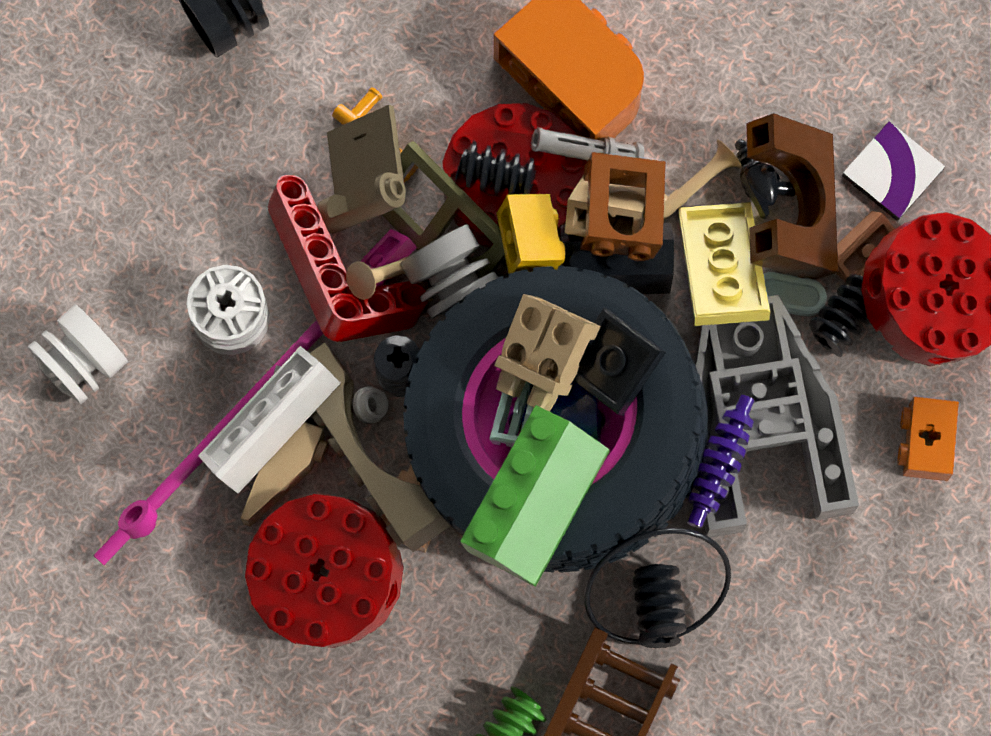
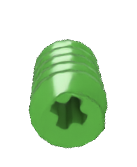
M511 686L510 690L516 699L503 697L501 702L507 711L494 709L492 715L498 724L486 721L483 724L484 729L489 736H523L524 732L536 735L538 732L532 721L537 720L545 723L547 720L541 711V706L526 693Z

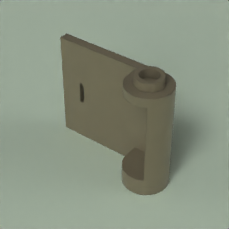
M384 106L327 132L335 195L321 200L317 208L329 233L336 234L397 209L404 204L406 189L404 186L394 106Z

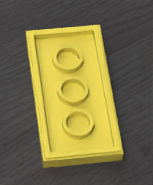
M751 202L678 208L694 325L770 320V308L762 266L750 263L749 228L755 226Z

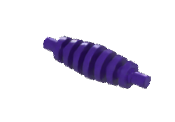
M741 394L735 409L725 411L722 419L729 424L718 423L714 431L721 437L711 436L707 442V445L713 450L704 449L702 457L708 464L700 463L698 469L699 475L705 479L695 478L693 488L700 493L691 492L688 499L693 504V510L687 522L691 526L701 529L707 514L717 512L720 504L713 499L723 500L728 493L726 489L719 485L731 487L735 477L728 472L735 474L740 472L742 464L735 459H744L746 450L738 444L748 445L750 435L743 431V429L752 430L754 424L749 413L755 400L749 396Z

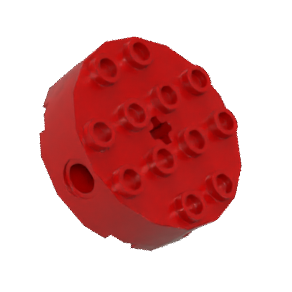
M528 103L497 104L472 115L452 135L442 160L443 171L455 182L462 154L473 140L477 141L478 153H482L487 145H491L492 157L494 158L501 149L506 150L507 162H510L516 153L520 154L521 166H524L530 157L534 158L536 175L530 194H550L552 208L556 209L558 213L557 231L560 237V225H566L568 198L584 175V166L587 161L546 152H535L531 148L533 133L538 127L554 132L576 135L574 130L553 112ZM463 176L457 185L499 226L497 212L508 195V189L506 188L503 194L497 197L494 194V184H492L488 191L483 193L480 191V180L470 189L466 187V178ZM444 194V201H446L448 197ZM460 210L454 218L455 223L459 227L468 225L478 244L491 248L493 243Z
M948 212L919 216L900 225L883 237L879 245L872 250L866 260L861 290L867 318L875 331H880L885 340L893 346L891 349L902 358L927 366L942 365L975 356L991 345V234L973 220Z
M312 494L287 501L264 519L249 545L245 579L251 604L268 628L295 644L336 648L359 641L384 624L400 597L404 566L400 550L385 528L387 525L381 516H378L374 511L355 500ZM321 566L329 570L327 577L320 573Z

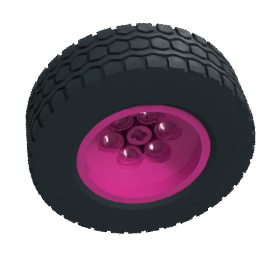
M552 266L533 268V272L525 269L510 273L509 278L504 279L501 276L486 283V288L482 290L478 287L464 297L465 301L463 303L457 302L445 314L446 319L443 322L439 320L429 333V341H424L416 356L418 363H413L408 378L410 388L406 387L404 408L407 409V412H403L404 433L407 434L405 443L408 457L412 460L410 461L417 481L420 482L423 492L429 501L433 502L434 507L445 520L463 536L512 448L504 443H500V445L492 444L489 440L502 392L496 389L502 369L494 365L498 355L502 356L504 342L523 294L542 298L593 323L604 307L613 311L666 351V354L623 416L616 414L588 391L583 398L572 399L571 392L579 385L574 380L570 384L572 387L568 396L559 395L550 410L551 413L570 421L610 450L544 572L553 573L557 570L559 573L577 572L582 568L589 570L595 568L598 562L610 550L625 540L644 532L666 528L668 526L667 521L670 518L674 519L684 506L683 501L685 498L688 499L693 490V481L696 476H699V465L704 461L702 456L704 449L707 447L708 409L705 392L691 355L672 322L666 318V315L653 302L648 301V298L631 286L628 288L627 284L608 275L604 278V275L599 272L583 269L580 272L577 267L558 266V270H554ZM531 384L529 395L532 391L533 384ZM513 397L503 434H508L515 402L518 397ZM526 403V407H525L523 416H525V414H526V410H527V407H528V404H527V403ZM599 416L605 418V425L602 429L595 432L588 430V424L591 419ZM651 537L639 540L623 548L608 560L609 563L628 556L627 553L631 550L633 552L637 551L649 543L648 539Z

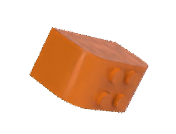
M531 0L494 33V60L545 110L553 112L573 129L576 136L596 140L606 136L615 138L634 120L638 113L644 82V71L639 58L632 51L633 47L628 39L620 33L615 34L606 26L607 21L604 16L595 8L590 10L581 0Z

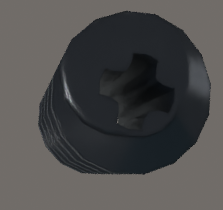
M473 140L462 154L454 183L458 184L463 176H465L466 187L470 189L480 180V191L483 193L487 192L491 185L494 184V194L497 197H500L506 188L508 189V195L530 194L536 175L534 158L530 157L526 164L521 166L520 154L516 153L510 162H507L506 150L501 149L494 158L492 157L491 145H487L482 153H478L477 141Z
M858 274L849 275L846 279L847 285H841L837 289L838 296L834 295L828 299L829 307H821L818 313L819 317L812 318L809 323L815 339L825 349L838 357H842L844 354L838 345L840 342L847 346L853 344L852 339L847 333L849 331L856 335L862 333L857 321L870 324L861 290L863 276Z
M405 336L387 337L379 343L374 355L379 384L387 392L401 398L405 397L406 387L410 388L408 378L413 363H418L416 356L420 351L416 343ZM402 364V368H396V365Z
M652 564L642 566L634 571L633 586L637 589L634 593V599L639 603L636 606V614L640 617L637 627L642 632L639 635V643L644 647L667 648L676 646L681 642V639L677 638L676 635L685 632L687 629L685 624L675 623V620L681 619L685 615L684 610L673 608V606L683 602L681 595L671 594V592L681 588L679 580L670 579L680 573V569L677 566Z

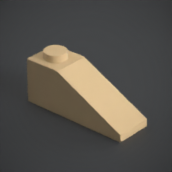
M304 422L257 474L241 515L244 525L251 527L312 471L315 461L322 463L329 442L324 441L325 434L322 428Z

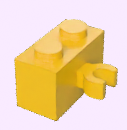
M550 194L507 195L497 212V218L509 274L525 269L533 272V268L552 266L554 270H557L558 266L565 260V246L562 241H559L557 231L558 213L556 209L552 208Z

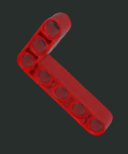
M295 175L280 177L269 200L268 212L323 334L332 341L344 342L414 327L428 303V300L425 302L420 300V296L426 291L425 288L419 283L412 285L410 281L376 287L374 294L365 300L354 296L347 284V271L307 184Z

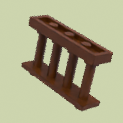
M594 627L544 736H562L563 733L568 736L571 733L577 736H613L579 720V715L573 713L578 700L581 699L586 702L587 698L643 724L638 736H646L663 698L666 697L671 700L681 680L674 676L678 666L671 663L665 676L611 651V646L605 644L608 633ZM605 664L658 689L650 710L594 685L595 680L589 678L594 665L602 667Z

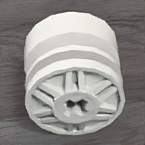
M221 265L206 270L196 278L190 287L186 303L189 318L195 333L206 347L216 353L236 355L247 352L260 343L268 330L270 315L262 286L253 274L238 266ZM229 300H232L234 308L227 307L225 312L222 311L220 304L227 305Z
M74 304L57 320L65 334L61 340L53 334L44 331L42 336L52 348L46 352L36 341H33L28 348L33 353L39 369L62 393L82 404L88 397L78 386L80 382L84 381L96 392L99 387L91 373L97 369L105 376L111 378L128 363V360L101 328L80 307Z

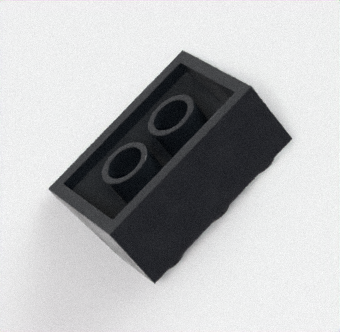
M663 223V245L654 259L650 258L645 261H635L628 258V255L619 254L596 256L591 251L580 250V244L585 237L565 234V225H560V241L565 246V260L560 266L577 267L580 272L583 269L599 272L604 275V278L608 275L627 284L628 288L630 286L641 294L671 293L674 275V236L671 223Z

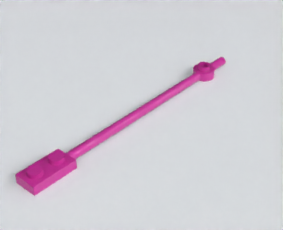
M390 229L360 262L367 264L370 269L378 268L408 257L417 247L409 237ZM386 280L376 283V287L383 286ZM317 320L146 500L135 501L122 512L118 520L119 529L93 555L103 566L130 538L146 537L154 530L158 516L157 509L203 462L198 455L273 376L276 365L282 366L300 346L308 351L323 335Z

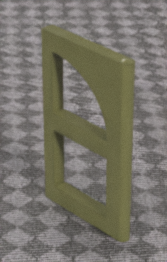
M415 141L408 143L400 154L403 179H405L415 164L448 198L425 230L401 207L384 213L382 216L399 233L409 237L416 245V250L418 251L439 239L461 210L493 243L492 247L484 254L467 257L469 262L473 263L486 258L490 262L486 267L476 272L479 279L494 272L505 258L499 226L454 183Z

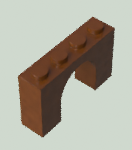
M775 113L746 123L747 158L772 165L782 171L795 190L799 208L796 224L774 219L749 228L750 263L799 278L813 280L838 273L833 134Z

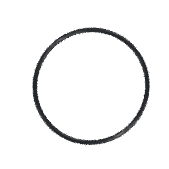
M682 528L656 529L625 540L610 550L598 562L588 578L584 592V603L590 621L597 629L608 633V637L614 640L641 645L639 639L614 634L597 621L590 605L592 584L603 565L617 552L630 544L656 535L684 534L699 538L714 547L720 554L725 566V583L716 603L702 618L688 626L685 632L677 634L676 637L679 638L705 623L718 610L729 590L731 566L722 547L702 533Z

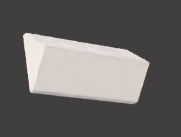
M300 346L198 456L214 475L235 492L239 493L340 385V382L325 366Z

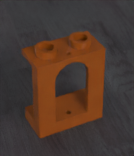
M596 152L591 153L584 166V181H588L586 236L580 244V250L591 251L596 256L628 255V258L635 261L654 259L663 245L666 161ZM609 184L645 188L644 223L639 232L633 235H624L618 233L610 225L608 219Z

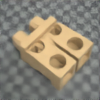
M523 294L504 342L502 356L498 355L494 365L502 369L496 389L512 397L519 398L525 383L529 382L534 386L526 403L532 407L537 405L550 412L559 395L568 396L572 387L570 384L577 374L579 362L589 341L595 340L601 326L568 312L542 298Z

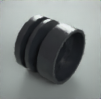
M179 0L190 23L216 58L237 46L236 37L232 29L237 27L247 38L254 36V31L249 19L260 31L270 26L262 0Z

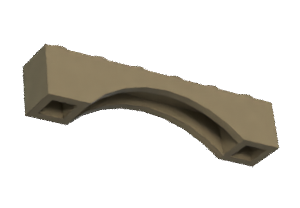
M323 343L309 354L325 366L340 382V385L311 416L320 428L324 429L327 427L333 435L328 442L340 458L346 455L352 464L347 470L359 487L365 484L371 495L366 499L378 516L385 514L391 523L385 528L398 546L404 543L414 552L450 527V524L434 507L433 502L429 501L420 485L404 482L385 473L367 456L358 438L353 420L352 398L354 381L336 354L326 343Z

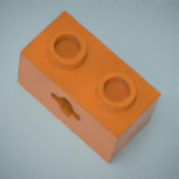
M913 397L909 407H903L900 428L907 430L906 443H900L897 456V464L904 466L903 476L948 481L951 478L954 469L958 401ZM923 432H928L929 438L934 440L930 446L925 445V439L921 438Z

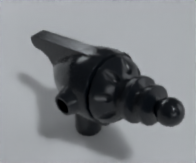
M739 139L735 143V148L739 151L736 156L742 165L739 174L741 186L745 190V194L751 198L760 217L766 219L770 214L768 206L775 204L777 195L793 197L796 194L791 182L779 181L780 176L775 172L772 165L747 158V142Z

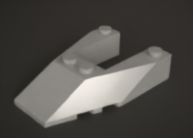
M779 295L768 296L770 320L702 325L696 369L703 384L708 409L707 442L711 436L721 437L714 431L718 423L729 424L722 419L725 411L735 409L741 394L749 396L755 400L749 413L754 424L752 430L743 429V431L750 435L748 445H738L742 446L746 451L801 442L816 520L853 514L858 508L859 503L837 396L830 389L814 356H811L801 339V333ZM728 472L735 477L731 487L719 485L726 489L728 493L723 500L713 499L720 504V507L716 513L710 512V514H707L703 523L705 535L710 538L742 533L747 525L738 475ZM700 475L696 476V478L705 479Z

